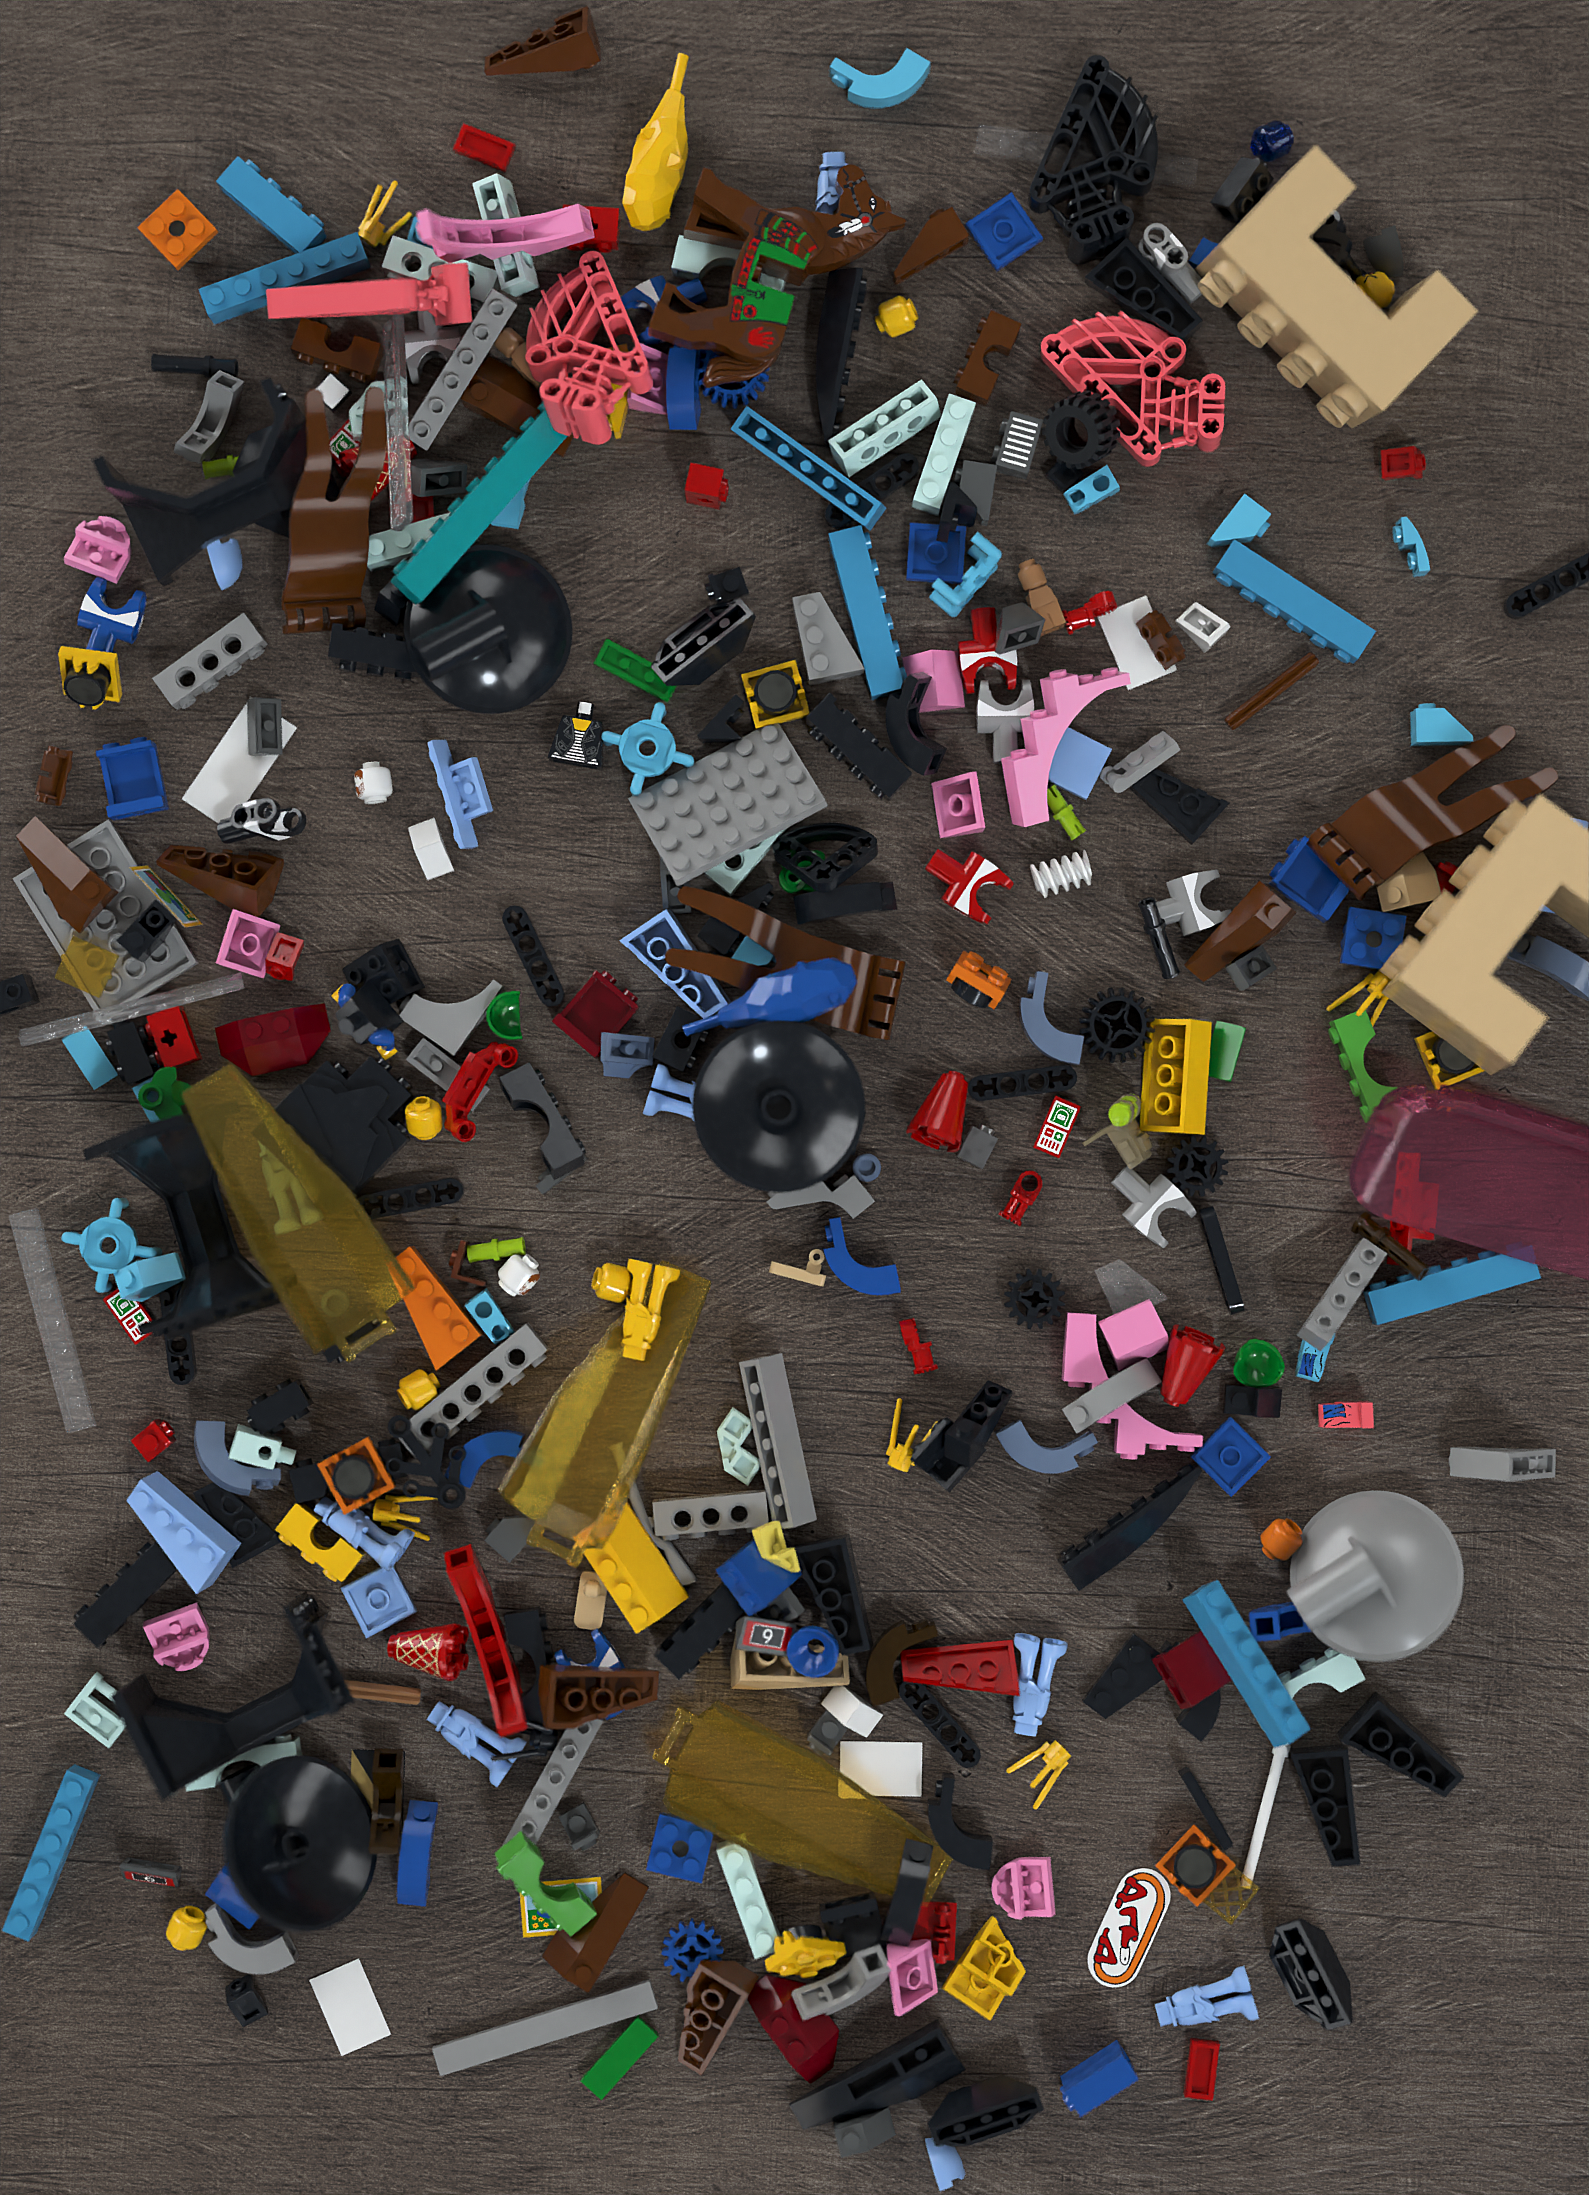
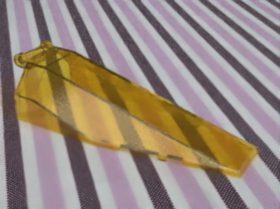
M232 1064L227 1065L183 1092L181 1095L252 1254L314 1355L336 1344L344 1359L349 1363L356 1359V1354L386 1335L391 1336L397 1332L385 1312L412 1293L415 1286L348 1187L328 1166L324 1165L314 1154V1151L295 1134L290 1125L280 1118L275 1109L259 1095V1092ZM378 1319L380 1322L379 1327L351 1345H348L345 1340L346 1337L372 1320Z
M664 1260L659 1265L681 1271L678 1279L670 1282L666 1288L660 1312V1326L655 1339L649 1344L651 1349H647L645 1360L641 1361L622 1356L625 1345L621 1343L622 1339H625L623 1335L624 1307V1312L615 1323L612 1322L607 1327L606 1334L598 1344L594 1343L589 1350V1355L581 1365H577L556 1390L497 1490L509 1505L535 1522L527 1536L526 1544L534 1548L538 1546L567 1560V1564L575 1568L580 1565L586 1548L603 1549L617 1525L656 1433L712 1284L710 1280ZM654 1271L649 1276L643 1299V1303H645L647 1307L652 1289ZM545 1529L574 1542L575 1545L572 1550L544 1537Z
M719 1700L715 1701L699 1716L681 1706L678 1707L675 1713L677 1716L660 1748L656 1749L652 1755L653 1759L670 1767L663 1797V1803L669 1812L766 1860L799 1870H808L823 1877H832L850 1885L855 1884L866 1887L874 1892L889 1894L891 1897L906 1838L933 1845L929 1866L930 1871L921 1904L925 1907L928 1906L953 1860L944 1852L939 1844L822 1757L743 1712ZM686 1722L693 1726L676 1758L669 1756V1753Z

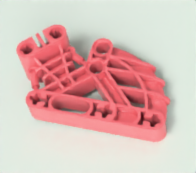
M589 251L580 257L579 267L563 277L561 273L557 274L559 280L546 293L544 289L540 290L542 298L535 310L532 307L529 308L531 319L526 335V361L534 380L543 382L540 387V395L554 431L567 436L573 433L576 439L581 435L582 441L600 445L607 442L612 435L606 414L613 413L614 405L624 396L623 393L628 388L634 394H644L652 388L653 379L646 357L604 257L597 251ZM580 300L577 307L575 308L574 304ZM571 309L572 316L563 332H561L559 323L567 311ZM601 325L604 327L613 350L591 344ZM621 334H627L632 338L635 348L630 352L623 353L619 351L615 338ZM568 373H572L573 377L569 378ZM611 383L620 385L622 387L620 389L617 388L613 392Z
M468 263L443 264L431 267L432 275L427 280L393 279L266 289L268 319L410 314L411 311H428L435 317V326L471 323L472 311Z
M1120 311L1118 313L1119 316H1104L1097 312L1095 314L1096 318L1080 322L1074 318L1071 321L1073 325L1066 327L1057 334H1050L1042 340V360L1073 394L1079 391L1081 393L1086 391V387L1090 389L1096 387V393L1101 395V400L1107 399L1110 402L1109 405L1115 406L1137 429L1138 432L1133 436H1126L1120 431V437L1117 440L1142 466L1150 467L1157 464L1160 460L1161 450L1170 447L1178 448L1184 445L1194 446L1196 444L1200 450L1212 452L1220 445L1224 427L1225 381L1218 374H1208L1203 377L1201 382L1196 379L1187 380L1179 376L1177 378L1172 377L1171 375L1185 360L1186 345L1180 338L1172 337L1162 329L1150 323L1130 318L1123 311ZM1102 344H1119L1133 359H1115ZM1048 347L1053 349L1058 347L1059 356L1054 351L1049 354ZM1092 347L1102 358H1081L1077 352ZM1136 348L1148 353L1149 355L1145 358ZM1169 348H1176L1181 354L1177 358H1170L1165 352ZM1149 367H1155L1160 373L1158 376L1151 378L1144 371ZM1165 380L1172 382L1174 386L1185 389V394L1175 396L1176 389H1172L1171 397L1160 399L1161 384ZM1108 385H1141L1140 419ZM1159 425L1170 427L1169 435H1173L1174 429L1183 431V436L1171 439V442L1161 444L1158 439ZM1143 445L1146 447V449H1151L1153 447V455H1151L1150 453L1144 455Z

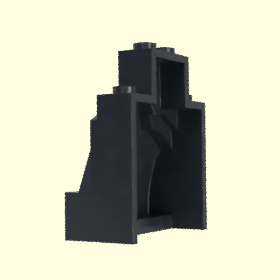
M370 1056L349 1078L346 1077L349 1073L348 1070L338 1061L333 1064L331 1061L326 1060L303 1084H299L251 1132L332 1213L341 1212L411 1140L406 1135L408 1133L407 1128L399 1120L393 1122L392 1119L414 1097L410 1092L413 1087L402 1076L397 1079L390 1072L393 1067L381 1056L378 1059Z

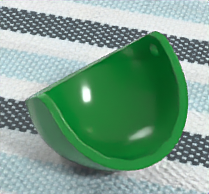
M520 991L501 993L488 1006L486 1013L488 1025L496 1035L502 1038L523 1039L520 1025Z
M1251 1339L1238 1350L1233 1372L1236 1379L1242 1384L1261 1388L1273 1385L1279 1381L1284 1373L1285 1366L1283 1358L1276 1347L1263 1340Z

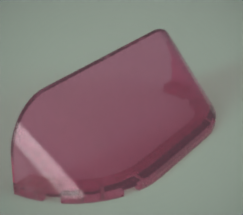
M1425 1084L1409 1085L1395 1089L1382 1097L1380 1103L1374 1107L1349 1172L1352 1192L1363 1207L1387 1220L1589 1280L1588 1126L1475 1091L1449 1085H1441L1439 1091L1427 1090Z

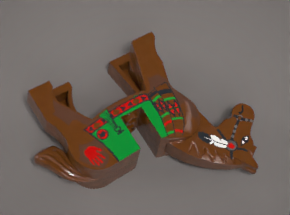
M852 164L841 167L837 173L835 190L840 196L837 214L809 211L800 207L767 209L740 190L725 185L714 175L712 170L703 167L694 193L693 205L684 229V239L741 250L731 279L727 306L713 309L701 307L684 297L675 285L666 282L661 299L657 301L648 327V335L689 350L707 349L716 353L718 356L709 360L702 379V384L706 388L724 383L742 382L756 377L771 367L780 355L794 300L793 295L759 284L761 273L800 286L809 275L836 270L860 258L881 242L888 232L903 229L906 220L892 214L889 201H884L871 191L864 172Z

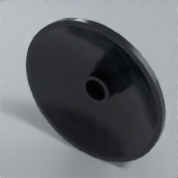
M491 544L470 546L420 603L415 605L408 599L403 625L404 640L409 659L425 685L445 702L465 711L479 714H501L515 711L533 703L544 695L555 684L567 663L573 633L572 619L567 600L552 575L541 564L524 553L512 548Z
M778 1020L756 1023L727 1037L713 1050L705 1061L698 1075L693 1094L695 1129L699 1141L711 1161L734 1181L755 1190L771 1193L803 1190L822 1182L836 1172L851 1154L855 1155L866 1114L863 1085L859 1073L848 1054L839 1044L823 1032L805 1024L792 1021Z
M295 1755L273 1760L263 1766L257 1763L252 1764L218 1782V1786L229 1808L223 1836L227 1870L238 1895L253 1913L268 1924L279 1929L291 1932H312L331 1927L340 1922L359 1905L372 1882L377 1854H369L372 1812L364 1795L348 1775L325 1760Z

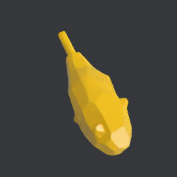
M679 53L677 56L670 89H667L652 118L637 136L633 148L632 161L626 174L622 204L631 227L642 231L658 228L666 219L670 218V208L684 174L688 155V139L685 126L684 95L680 91L689 56L683 53Z

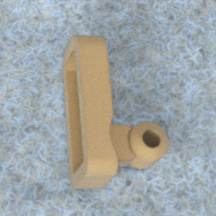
M819 1249L812 1250L809 1254L810 1261L807 1264L806 1270L772 1261L769 1273L824 1287L826 1275L820 1274L824 1253ZM819 1254L820 1259L814 1260L813 1255Z
M585 1570L580 1576L574 1623L578 1628L595 1630L599 1629L603 1623L607 1588L595 1571Z

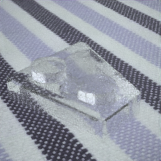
M1121 1259L1093 1270L1113 1314H1117L1148 1299L1151 1300L1153 1306L1167 1300V1296L1159 1291Z

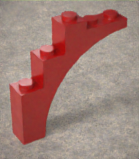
M471 1544L445 1552L444 1558L447 1574L462 1607L477 1650L489 1692L497 1732L500 1737L527 1729L520 1672L509 1651L506 1630L495 1609L492 1588Z

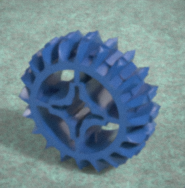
M700 349L703 358L699 359L701 366L699 368L700 379L698 382L701 388L704 387L702 379L709 360L718 356L712 350ZM770 367L758 376L753 377L750 382L746 380L732 383L740 389H723L720 386L724 387L730 384L724 383L711 388L705 387L702 391L703 396L707 397L713 393L711 403H717L720 398L722 399L721 406L723 408H726L728 401H732V406L736 409L738 408L739 400H742L743 405L747 406L749 404L748 396L753 400L758 399L755 390L764 392L765 386L761 382L769 381V375L764 372L770 370Z

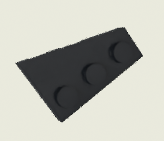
M1158 769L1152 770L1129 788L1191 845L1230 804L1226 800H1219L1208 795L1204 790L1186 785L1179 779Z
M214 1482L193 1493L200 1508L241 1542V1545L229 1561L232 1568L282 1542L278 1538L279 1534L237 1494L226 1491Z
M1132 1633L1082 1701L1103 1718L1107 1719L1163 1680L1151 1660L1161 1653Z

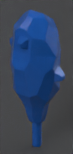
M826 958L810 963L801 961L796 966L787 970L758 978L749 991L721 1008L718 1014L683 1025L685 1035L689 1036L719 1025L730 1029L745 1028L756 1023L778 1020L804 1023L845 1004L856 987V975L852 965L835 958Z

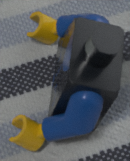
M370 980L357 992L351 984L341 985L331 995L341 1007L335 1013L336 1018L339 1020V1030L345 1035H351L360 1045L367 1043L378 1045L376 1048L384 1060L396 1054L398 1051L395 1048V1037L392 1032L404 1022L403 1019Z

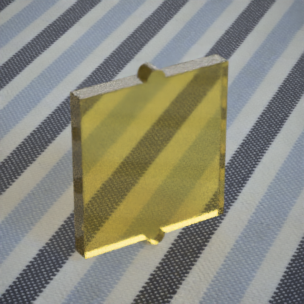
M73 936L65 954L61 955L62 961L54 978L101 998L108 980L113 978L111 973L119 955Z

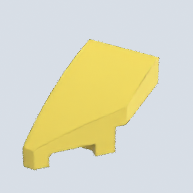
M770 1521L752 1530L762 1558L790 1572L800 1571L795 1548L786 1547L780 1521Z

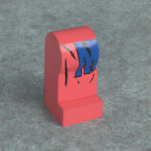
M1342 1401L1318 1404L1319 1427L1374 1428L1373 1402Z

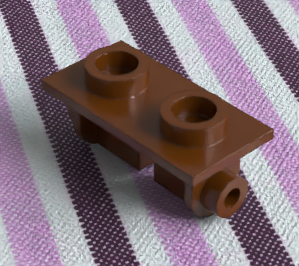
M1157 610L1149 612L1136 623L1141 636L1147 641L1154 652L1156 660L1161 663L1165 671L1175 663L1186 658L1184 653L1186 650L1177 636L1173 635L1167 639L1165 634L1172 629L1164 618L1163 613L1159 614Z
M48 746L47 751H44L40 770L49 772V776L39 775L34 794L37 796L36 801L46 805L61 806L62 800L66 795L65 786L68 773L72 768L73 751L59 750V748Z

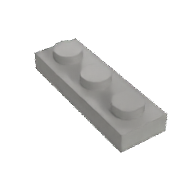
M425 1038L421 1039L406 1058L409 1063L446 1091H448L461 1066ZM487 1086L483 1087L471 1111L474 1112L489 1093L490 1089Z

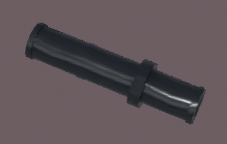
M153 353L151 358L153 372L202 374L205 378H212L220 370L234 377L238 375L237 359L213 358L212 355L190 357Z
M1154 897L1142 899L1139 901L1138 907L1145 923L1143 926L1146 934H1149L1163 979H1172L1179 975L1180 970L1165 931L1166 922L1160 916Z

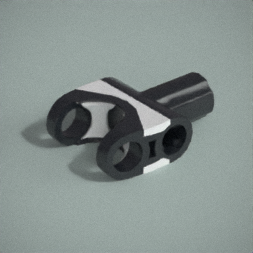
M263 798L237 805L233 809L231 817L222 819L217 824V832L221 841L225 844L257 836L271 841H279L300 834L305 829L307 819L305 813L299 809H281L277 801ZM295 815H298V823L292 828V819Z

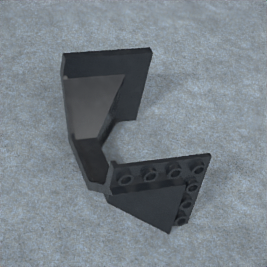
M271 377L260 381L274 411L275 417L256 464L252 468L190 497H181L127 483L103 455L92 460L104 487L123 505L158 582L163 586L174 582L171 574L211 543L272 514L291 508L292 499L301 478L306 459L307 436L305 416L295 400L288 397L280 383L275 385ZM330 472L325 499L332 502L333 499L338 497L340 490Z
M237 1101L143 1123L83 1150L86 1161L100 1157L112 1158L164 1200L184 1261L186 1279L180 1283L169 1314L165 1317L139 1324L138 1328L141 1336L152 1333L155 1338L166 1334L167 1339H171L221 1321L283 1303L282 1297L286 1296V1289L296 1286L292 1275L274 1282L269 1281L240 1253L219 1190L218 1174L225 1121L229 1116L240 1112Z
M305 1591L296 1596L292 1602L283 1608L302 1646L295 1676L289 1683L231 1712H222L160 1698L154 1693L145 1673L134 1678L110 1696L161 1801L172 1797L182 1788L239 1755L309 1720L327 1713L329 1716H332L341 1711L344 1706L355 1701L321 1634L328 1612L318 1616L319 1606L312 1595L308 1596Z

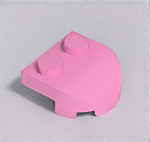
M99 516L98 520L88 523L86 521L81 522L75 529L76 537L64 556V564L117 584L131 557L130 538L125 526L118 520L107 516Z
M198 1603L143 1622V1629L154 1649L153 1657L161 1666L165 1664L175 1667L176 1671H186L197 1667L203 1662L204 1656L209 1649L210 1631Z
M1050 1857L1015 1858L1003 1865L994 1876L992 1881L994 1901L1008 1912L1007 1915L1009 1917L1022 1919L1024 1917H1052L1055 1915Z

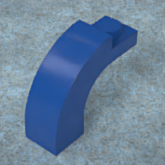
M840 1217L829 1219L830 1225L825 1226L827 1242L834 1243V1247L823 1250L826 1260L835 1275L847 1286L865 1294L888 1295L901 1292L896 1264L866 1267L854 1261L846 1248Z
M512 1430L486 1432L473 1438L463 1446L467 1455L462 1461L459 1482L463 1486L471 1488L482 1464L494 1456H511L541 1468L546 1455L542 1454V1448L530 1443H526V1446L521 1445L525 1435L523 1433ZM459 1450L454 1458L461 1459L463 1456L462 1451ZM451 1462L445 1473L447 1479L449 1476Z
M409 1801L399 1858L398 1904L426 1907L430 1886L432 1842L438 1812L437 1802Z

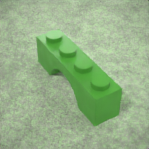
M1366 1010L1361 1016H1357L1356 1012L1329 1022L1331 1026L1328 1029L1330 1039L1333 1044H1338L1341 1051V1054L1338 1055L1342 1068L1350 1073L1352 1080L1349 1081V1085L1353 1095L1360 1098L1362 1107L1359 1109L1365 1123L1369 1122L1371 1126H1377L1407 1114L1398 1088L1378 1084L1368 1075L1363 1062L1364 1050L1368 1042L1376 1035Z
M522 1831L495 1852L499 1863L496 1868L506 1880L511 1878L515 1882L516 1889L523 1897L529 1895L533 1899L532 1903L541 1914L546 1912L557 1930L561 1931L564 1929L572 1936L597 1915L591 1899L574 1882L554 1887L539 1881V1874L545 1862L539 1848Z

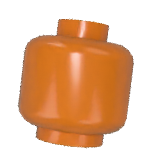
M1289 1518L1285 1520L1275 1519L1260 1535L1263 1553L1272 1560L1275 1558L1283 1561L1288 1560L1303 1543L1301 1528Z

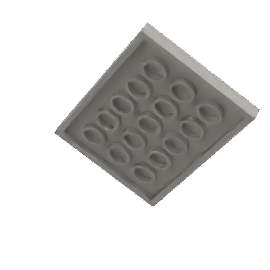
M779 723L759 728L745 735L741 740L734 741L695 762L693 766L684 768L646 788L638 796L628 798L677 887L828 806Z
M109 819L68 844L73 851L119 892L81 934L58 914L33 867L13 878L100 1022L107 1021L199 964L175 924L164 942L144 963L136 960L116 941L155 899L160 904L162 903L129 868L139 865Z

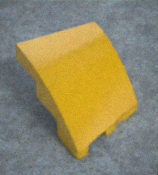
M991 1916L983 1925L941 1988L990 2021L1004 1996L1013 1995L1026 1972L1020 1960L1015 1956L1009 1940L1005 1938L998 1926L996 1918Z

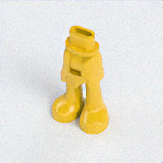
M628 1258L627 1269L633 1275V1284L630 1299L626 1297L623 1335L625 1339H622L621 1342L625 1345L622 1356L644 1361L647 1349H651L649 1344L655 1339L660 1326V1312L666 1288L670 1282L678 1279L681 1270L655 1265L652 1289L647 1307L643 1303L653 1264Z

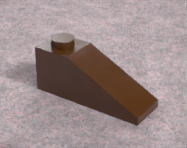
M953 207L947 210L941 208L930 215V220L926 222L893 272V282L895 285L968 244L969 234Z

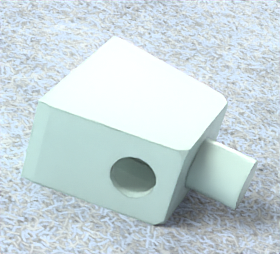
M238 1424L229 1451V1458L273 1469L275 1462L292 1466L296 1450L281 1446V1437L270 1435L269 1433L261 1435L259 1431L255 1432L250 1427ZM263 1446H268L271 1448V1452L262 1454L259 1449Z

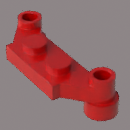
M494 1041L487 1048L475 1054L469 1052L442 1099V1102L446 1103L447 1118L444 1122V1127L447 1131L451 1132L454 1138L461 1142H468L474 1137L476 1126L467 1119V1115L495 1066L500 1065L504 1068H510L517 1062L518 1052L516 1048L506 1043L500 1044Z

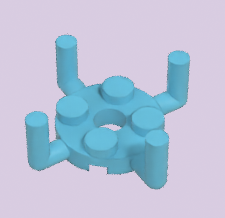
M979 532L971 539L974 545L967 552L977 563L971 566L962 577L963 582L953 590L938 578L931 586L935 590L929 598L951 617L958 616L964 606L973 598V594L997 570V562L1002 556L1001 551Z
M661 702L654 705L650 720L645 719L634 723L622 735L610 731H604L601 735L606 746L613 744L619 746L620 756L624 765L634 773L630 786L632 796H638L642 793L645 777L662 775L673 762L683 764L685 768H689L695 763L691 755L676 751V744L672 733L661 723L662 718L666 715L665 705ZM644 741H651L656 746L655 752L650 756H644L640 753L639 748Z
M126 1198L113 1199L109 1217H103L92 1222L84 1229L82 1234L71 1231L64 1232L61 1237L65 1243L79 1245L80 1253L88 1266L98 1272L95 1290L99 1293L111 1291L113 1285L108 1281L109 1274L116 1273L118 1270L130 1265L136 1256L152 1258L162 1255V1250L159 1247L140 1246L135 1229L129 1223L120 1219L122 1209H126L129 1206V1201ZM107 1237L113 1238L116 1242V1249L111 1254L104 1252L102 1249V1242Z

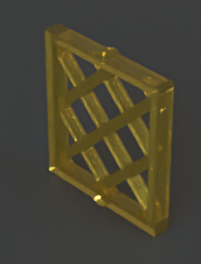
M1236 1867L1232 1869L1234 1872L1228 1873L1226 1877L1236 1876L1237 1887L1227 1888L1225 1877L1222 1880L1223 1888L1213 1889L1210 1893L1211 1903L1206 1898L1203 1900L1207 1906L1230 1925L1248 1907V1903L1260 1889L1258 1885ZM1240 1877H1242L1250 1885L1241 1886ZM1252 1889L1250 1897L1243 1901L1242 1890ZM1238 1890L1239 1901L1229 1902L1228 1891ZM1224 1892L1225 1902L1215 1903L1214 1893ZM1240 1905V1910L1236 1915L1231 1916L1229 1906ZM1226 1906L1227 1916L1216 1907Z

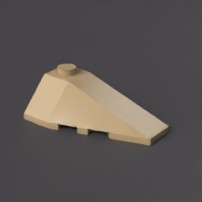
M1423 852L1411 859L1393 876L1377 887L1382 911L1387 913L1431 902L1441 895L1436 871Z
M735 1633L730 1659L731 1689L764 1690L844 1686L850 1684L847 1655L842 1656L839 1653L838 1661L830 1673L822 1677L811 1678L798 1673L790 1664L788 1657L737 1650ZM809 1644L810 1649L814 1652H822L824 1650L823 1646Z

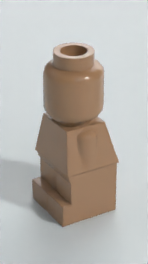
M503 327L494 342V346L504 356L512 358L511 364L540 392L543 382H538L532 377L526 361V342L511 327Z
M1034 559L1019 564L1020 571L1018 572V577L1024 591L1028 592L1026 596L1027 604L1045 618L1041 636L1064 628L1066 624L1058 599L1052 589L1046 585L1047 579L1041 565L1036 564Z

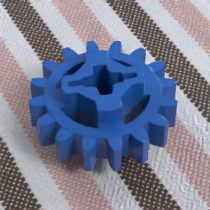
M691 1918L689 1925L685 1926L681 1920L679 1921V1930L673 1927L669 1929L672 1938L664 1937L663 1943L669 1947L662 1948V1955L668 1956L664 1960V1966H673L670 1972L672 1976L678 1972L681 1974V1982L685 1980L686 1976L690 1977L691 1980L698 1964L703 1959L710 1957L709 1961H722V1958L717 1955L722 1954L724 1948L717 1946L721 1942V1936L713 1937L714 1926L706 1929L704 1920L699 1925H695L694 1918ZM687 1934V1938L682 1943L675 1945L681 1936ZM698 1934L704 1936L708 1942H703L698 1937ZM689 1946H695V1956L690 1955ZM677 1960H682L687 1965V1968L682 1966Z

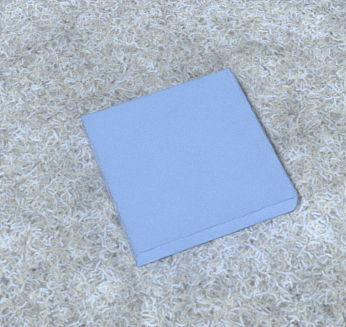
M1068 727L1058 743L1053 756L1048 782L1087 800L1112 749Z
M395 1566L390 1571L379 1567L341 1587L366 1638L417 1612Z

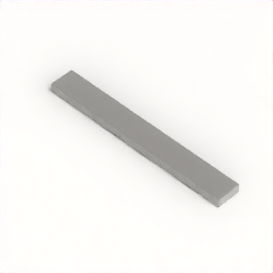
M648 1979L435 2045L432 2051L439 2074L443 2076L658 2009V2004L651 1981Z

